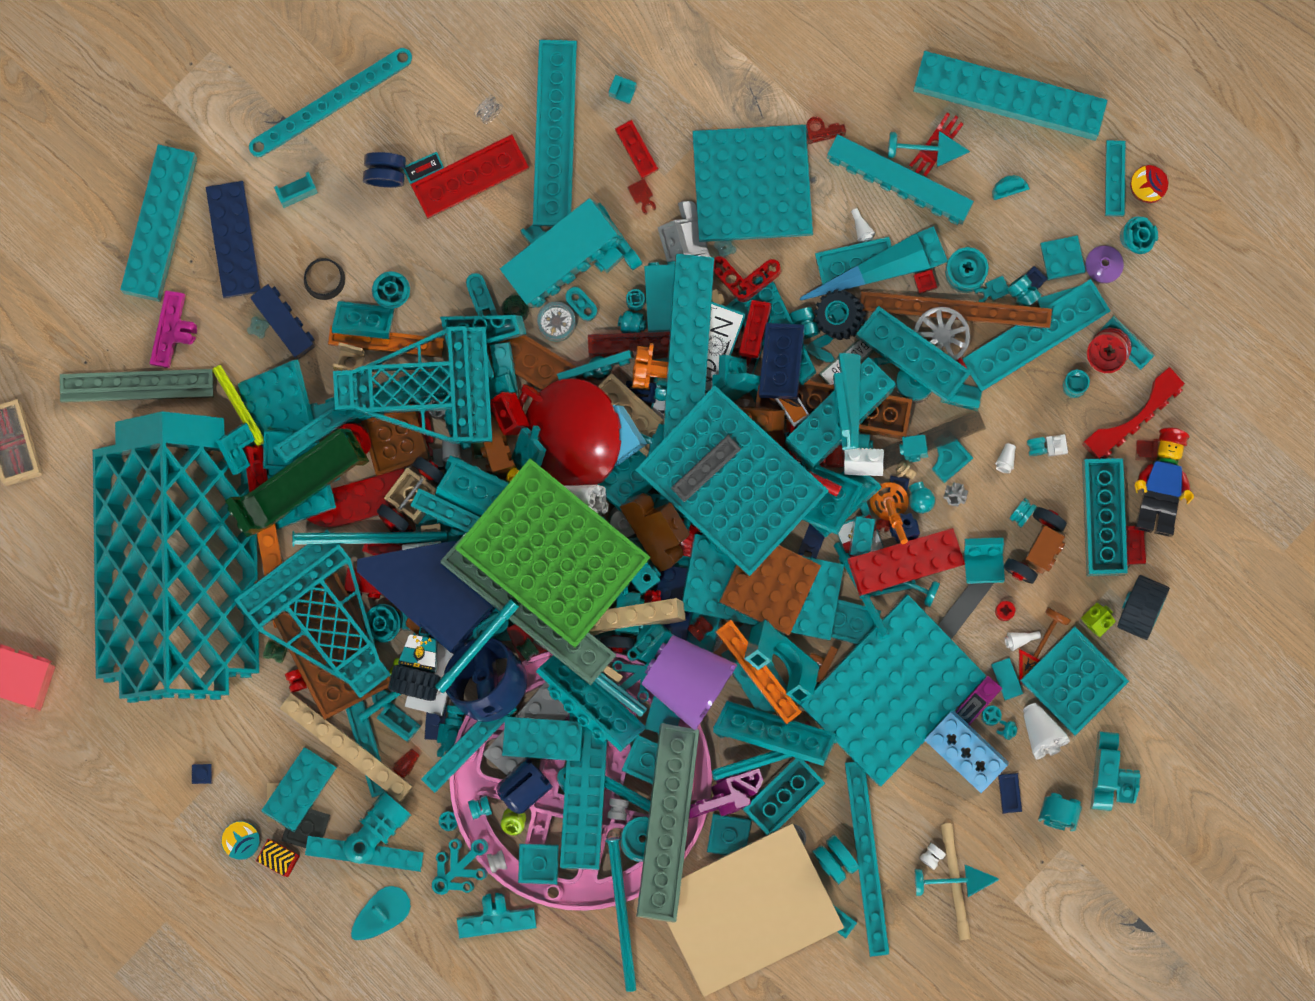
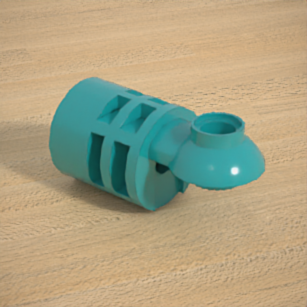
M385 791L373 803L374 807L372 810L368 809L366 811L367 815L365 818L358 820L364 826L358 832L349 835L344 842L343 850L345 856L353 863L362 864L369 861L375 853L377 844L382 841L387 845L389 842L387 839L391 835L394 836L396 834L394 831L398 827L401 828L412 816ZM357 842H362L365 845L363 853H356L354 851V845Z

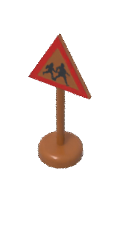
M1047 607L1045 613L1053 621L1034 655L1032 656L1019 649L1020 685H1022L1020 680L1040 661L1037 657L1057 622L1068 625L1071 619Z

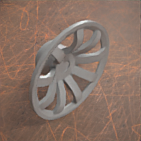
M936 307L928 310L918 319L914 331L920 336L932 337L933 340L930 343L938 345L937 348L940 350L945 347L948 355L955 361L965 353L969 346L970 329L967 321L959 312L948 307ZM942 311L952 314L947 324L943 322ZM936 312L939 325L933 324L927 317ZM958 317L964 327L953 330L952 324ZM922 322L933 329V331L919 332ZM965 331V343L957 340L955 334ZM951 343L963 347L958 354H953Z

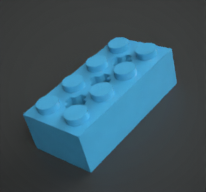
M954 710L925 739L937 753L980 793L1009 765V762ZM948 735H956L957 737L955 738V740L957 742L949 741L950 737ZM967 747L970 748L971 751H970L969 753H970L971 755H970V756H969L968 754H967V756L964 755V754H963L964 750H963L962 748H965V749H967ZM977 761H979V762H981V761L985 762V765H984V768H985V769H983V768H981V769L978 768V767H977V766H978Z

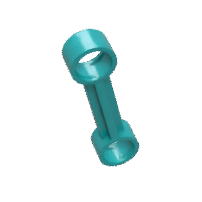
M598 203L599 207L602 209V211L605 213V215L608 217V219L612 222V224H613V225L615 226V228L618 230V228L616 227V225H615V224L613 223V221L611 220V218H610L608 212L606 211V209L604 208V206H603L601 203ZM623 237L620 240L621 244L617 248L623 254V258L631 270H635L642 265V262Z

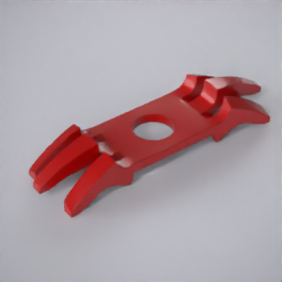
M946 113L925 145L930 146L933 141H938L939 131L953 139L964 124L960 122L953 133L950 134L958 116H955L947 127L943 129L950 115ZM921 150L909 166L912 168L922 157L923 160L915 172L919 174L929 162L930 165L923 174L926 177L937 162L938 151Z

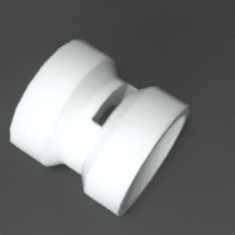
M930 843L926 853H922L919 859L935 870L939 860H942L946 854Z

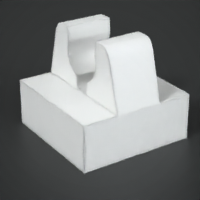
M1065 434L1045 438L1048 457L1068 454Z

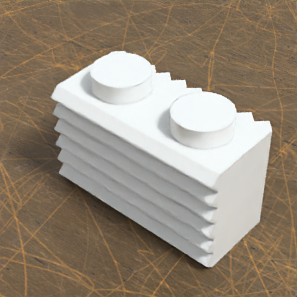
M875 448L845 450L844 475L883 476L884 450Z

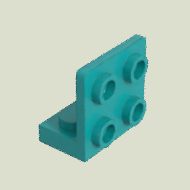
M1003 537L965 539L964 560L967 584L1005 582Z

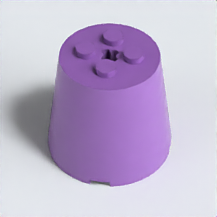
M673 635L667 644L663 642L655 656L657 659L653 658L645 671L647 675L642 685L688 726L696 730L734 672L737 664Z

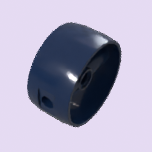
M490 638L456 677L452 685L446 690V693L450 700L470 718L480 722L495 721L510 713L521 701L527 687V672L520 659L505 644ZM476 639L466 643L453 654L447 663L444 675L449 672ZM506 658V671L499 683L496 659ZM472 677L473 682L476 684L478 699L464 701L465 688Z

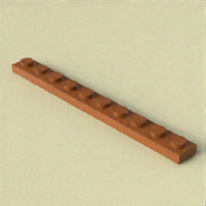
M861 291L860 303L864 305L863 311L874 312L880 306L889 314L921 317L930 309L948 307L959 312L966 321L1050 328L1052 309ZM942 311V318L950 319L952 314ZM935 312L928 317L937 318V313Z

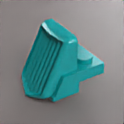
M719 355V374L712 375V387L715 385L734 402L759 386L761 376L746 373L748 369L746 359Z

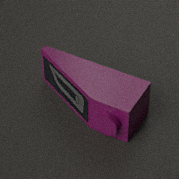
M987 676L959 707L956 713L970 725L1002 688Z

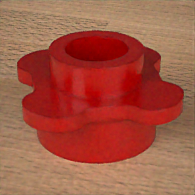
M648 590L644 595V603L661 601V592L659 590L656 592Z

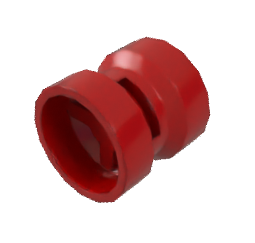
M298 669L285 674L286 680L290 683L289 689L291 693L308 688Z

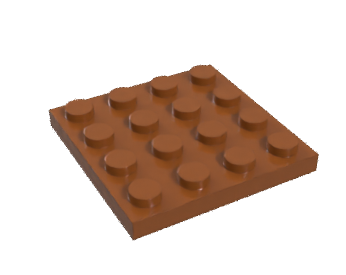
M778 545L750 577L738 565H735L719 603L758 622H762L765 619L775 629L789 636L821 565Z

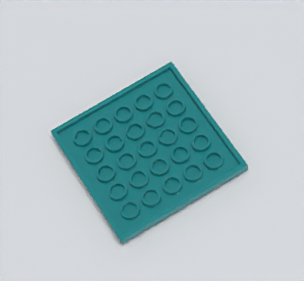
M806 125L693 131L699 242L813 236Z

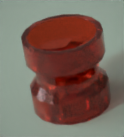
M700 615L697 621L687 629L701 642L705 638V634L711 632L714 627Z

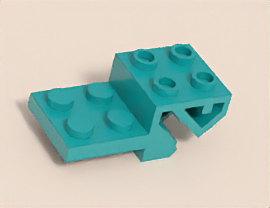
M729 650L721 654L723 658L737 664L732 675L756 710L769 714L774 713L773 707ZM771 661L766 666L786 691L787 686Z

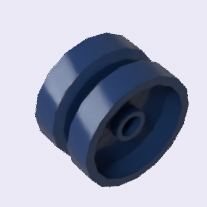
M385 152L365 154L364 166L368 169L363 171V183L384 188L404 186L405 175L400 172L406 167V158L404 156Z

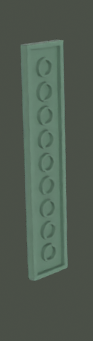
M465 533L444 556L441 564L499 611L510 599L515 600L520 606L509 619L588 684L592 685L616 657V654L590 633L584 637L576 648L569 644L455 549L457 544L467 534Z
M660 724L636 917L672 923L677 921L699 737L698 729L693 730L692 728Z

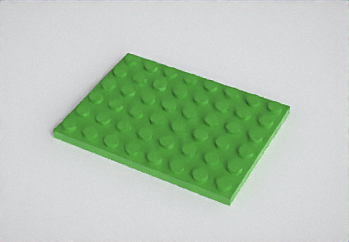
M532 459L525 463L455 547L460 554L574 648L579 645L650 559V556Z

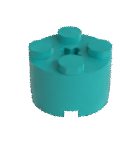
M1051 793L1050 796L1044 797L1038 821L1044 820V825L1065 831V827H1068L1070 831H1076L1082 810L1081 802L1076 799H1062V795Z

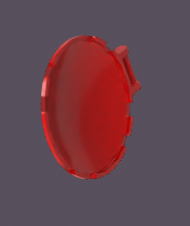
M581 379L559 380L551 383L540 392L529 385L523 384L518 400L523 408L528 396L533 398L526 413L530 424L528 428L530 431H532L533 426L541 428L538 441L546 449L541 468L563 486L597 485L602 483L614 468L621 447V441L619 440L620 419L618 413H615L611 404L612 401L608 395L595 384Z

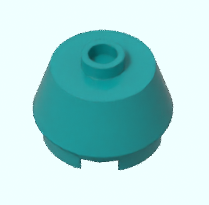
M1141 216L1133 217L1121 229L1120 241L1127 250L1136 254H1145L1153 248L1155 241H1158V230L1156 225L1153 226L1148 218Z
M393 271L385 272L375 279L372 286V295L380 306L387 309L398 308L407 301L410 295V285L402 274Z
M378 604L366 614L372 637L378 642L391 641L402 629L401 615L390 605Z

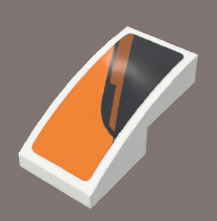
M774 398L782 410H785V416L793 427L802 423L809 416L799 398Z

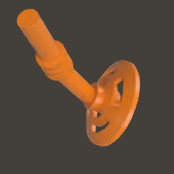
M897 483L880 484V490L890 487V492L884 493L882 496L878 492L870 498L871 508L879 518L890 520L901 544H906L908 539L902 527L903 522L900 514H904L908 508V495L905 489ZM897 490L902 494L904 502H901L900 496L896 493ZM894 495L897 497L898 502H895ZM875 501H878V506L882 510V513H880L876 508Z

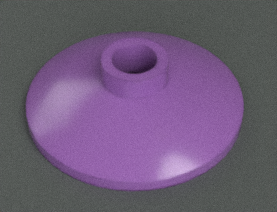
M1098 246L1088 254L1085 266L1088 275L1093 280L1099 283H1110L1121 275L1124 263L1121 254L1115 248ZM1107 260L1109 262V265L1104 266L1102 264V261Z

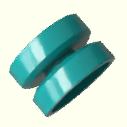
M970 247L961 248L952 253L945 269L946 281L950 287L961 293L975 292L976 289L980 288L988 275L989 266L986 257L979 250Z
M637 817L629 821L620 835V847L623 853L629 859L637 862H643L646 840L640 842L639 837L644 836L646 838L648 817Z
M833 835L826 840V844L831 851L830 853L821 845L812 852L824 871L839 885L846 879V874L841 868L842 866L850 874H853L860 867L842 842Z

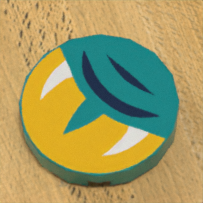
M244 821L228 825L221 837V845L224 852L237 860H245L252 857L258 851L260 844V835L257 829L252 824Z

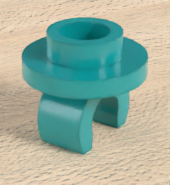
M1001 720L999 722L1005 725V729L1003 731L997 730V734L1004 736L1007 740H1011L1016 736L1017 726L1014 721L1007 723Z

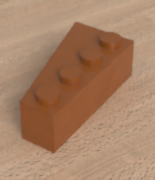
M490 406L492 442H482L483 447H480L482 457L487 458L488 465H485L487 473L503 479L507 477L511 469L515 468L511 457L509 445L506 443V435H503Z
M738 406L766 433L784 429L785 410Z

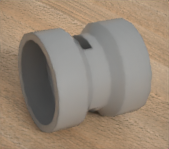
M610 798L609 805L612 808H610L607 818L626 821L627 814L625 809L628 808L629 801Z

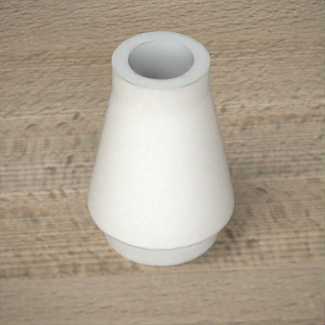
M1005 444L995 463L998 471L1011 473V470L1014 469L1015 445Z

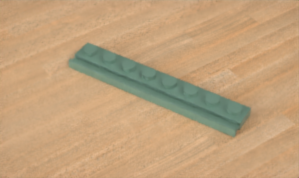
M212 369L60 374L61 403L214 398Z

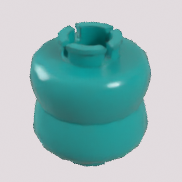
M625 311L623 316H619L618 327H621V333H635L631 335L639 336L641 331H645L647 320H644V316L641 313Z

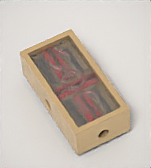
M13 400L1 404L0 478L2 484L9 486L43 475L22 403L19 400Z

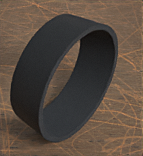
M326 258L317 259L306 268L304 285L307 292L314 298L329 300L339 295L343 290L345 274L342 267L335 261ZM320 261L334 263L340 272L338 286L332 292L326 294L314 292L306 281V274L309 268Z

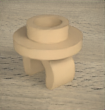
M908 460L900 462L896 467V476L899 478L904 475L912 480L917 473L910 469L911 462Z

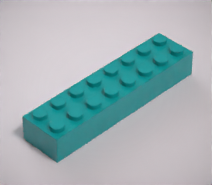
M157 145L120 289L123 294L161 303L197 162V156L194 152Z

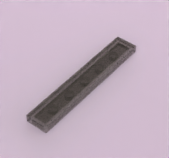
M978 410L917 435L926 436L929 452L985 430L986 427ZM903 441L882 448L884 450L883 470L906 461L904 455L900 454L899 444L903 443Z

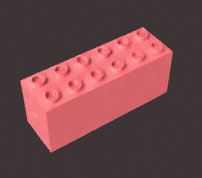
M0 644V698L41 711L55 670V666L51 665L52 661L40 656L34 659L33 655L21 650L15 653V649Z

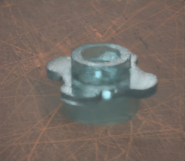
M731 240L716 241L714 243V248L718 250L719 256L723 258L736 252V247L732 245Z
M253 317L250 327L247 328L248 334H254L260 339L264 338L269 323L259 320L258 317Z

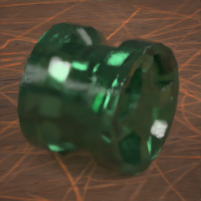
M529 638L525 639V643L516 646L527 662L531 660L533 655L540 653Z

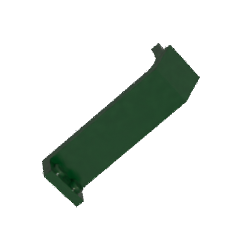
M339 428L252 492L241 497H229L225 500L228 505L227 509L237 520L238 528L244 532L246 537H249L271 527L354 466H364L370 461L351 429Z

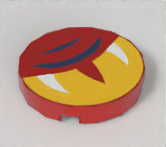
M1147 165L1135 171L1131 178L1130 188L1132 194L1139 201L1154 203L1164 197L1168 190L1169 182L1167 175L1162 169Z

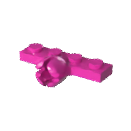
M165 291L149 363L152 366L170 368L174 346L177 343L191 345L196 339L190 333L197 334V325L190 321L181 320L186 296L184 293Z

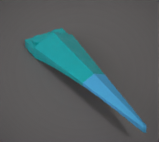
M933 226L893 245L807 293L800 300L826 295L829 291L833 293L837 289L841 291L930 270L947 263L948 260Z

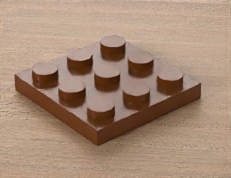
M418 411L384 414V416L420 428L422 427ZM374 417L361 421L362 427L366 429L371 438L369 452L376 476L413 465L417 457H422L425 460L431 459L424 434Z

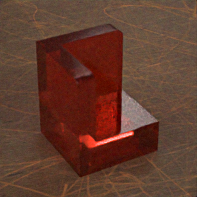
M1153 439V441H1136L1135 460L1154 461L1157 459L1158 439Z

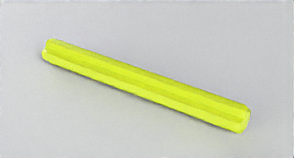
M221 365L212 369L213 373L242 422L248 424L255 439V444L258 446L263 444V435Z

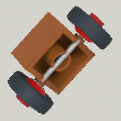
M1037 507L1032 515L1042 524V529L1027 556L1022 562L1008 558L1004 564V569L1018 581L1023 580L1033 584L1038 576L1035 571L1041 574L1045 571L1049 572L1056 561L1053 557L1055 554L1059 555L1065 545V542H1063L1065 536L1058 532H1062L1065 529L1066 521L1055 511L1042 507Z

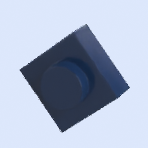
M192 764V784H212V764Z

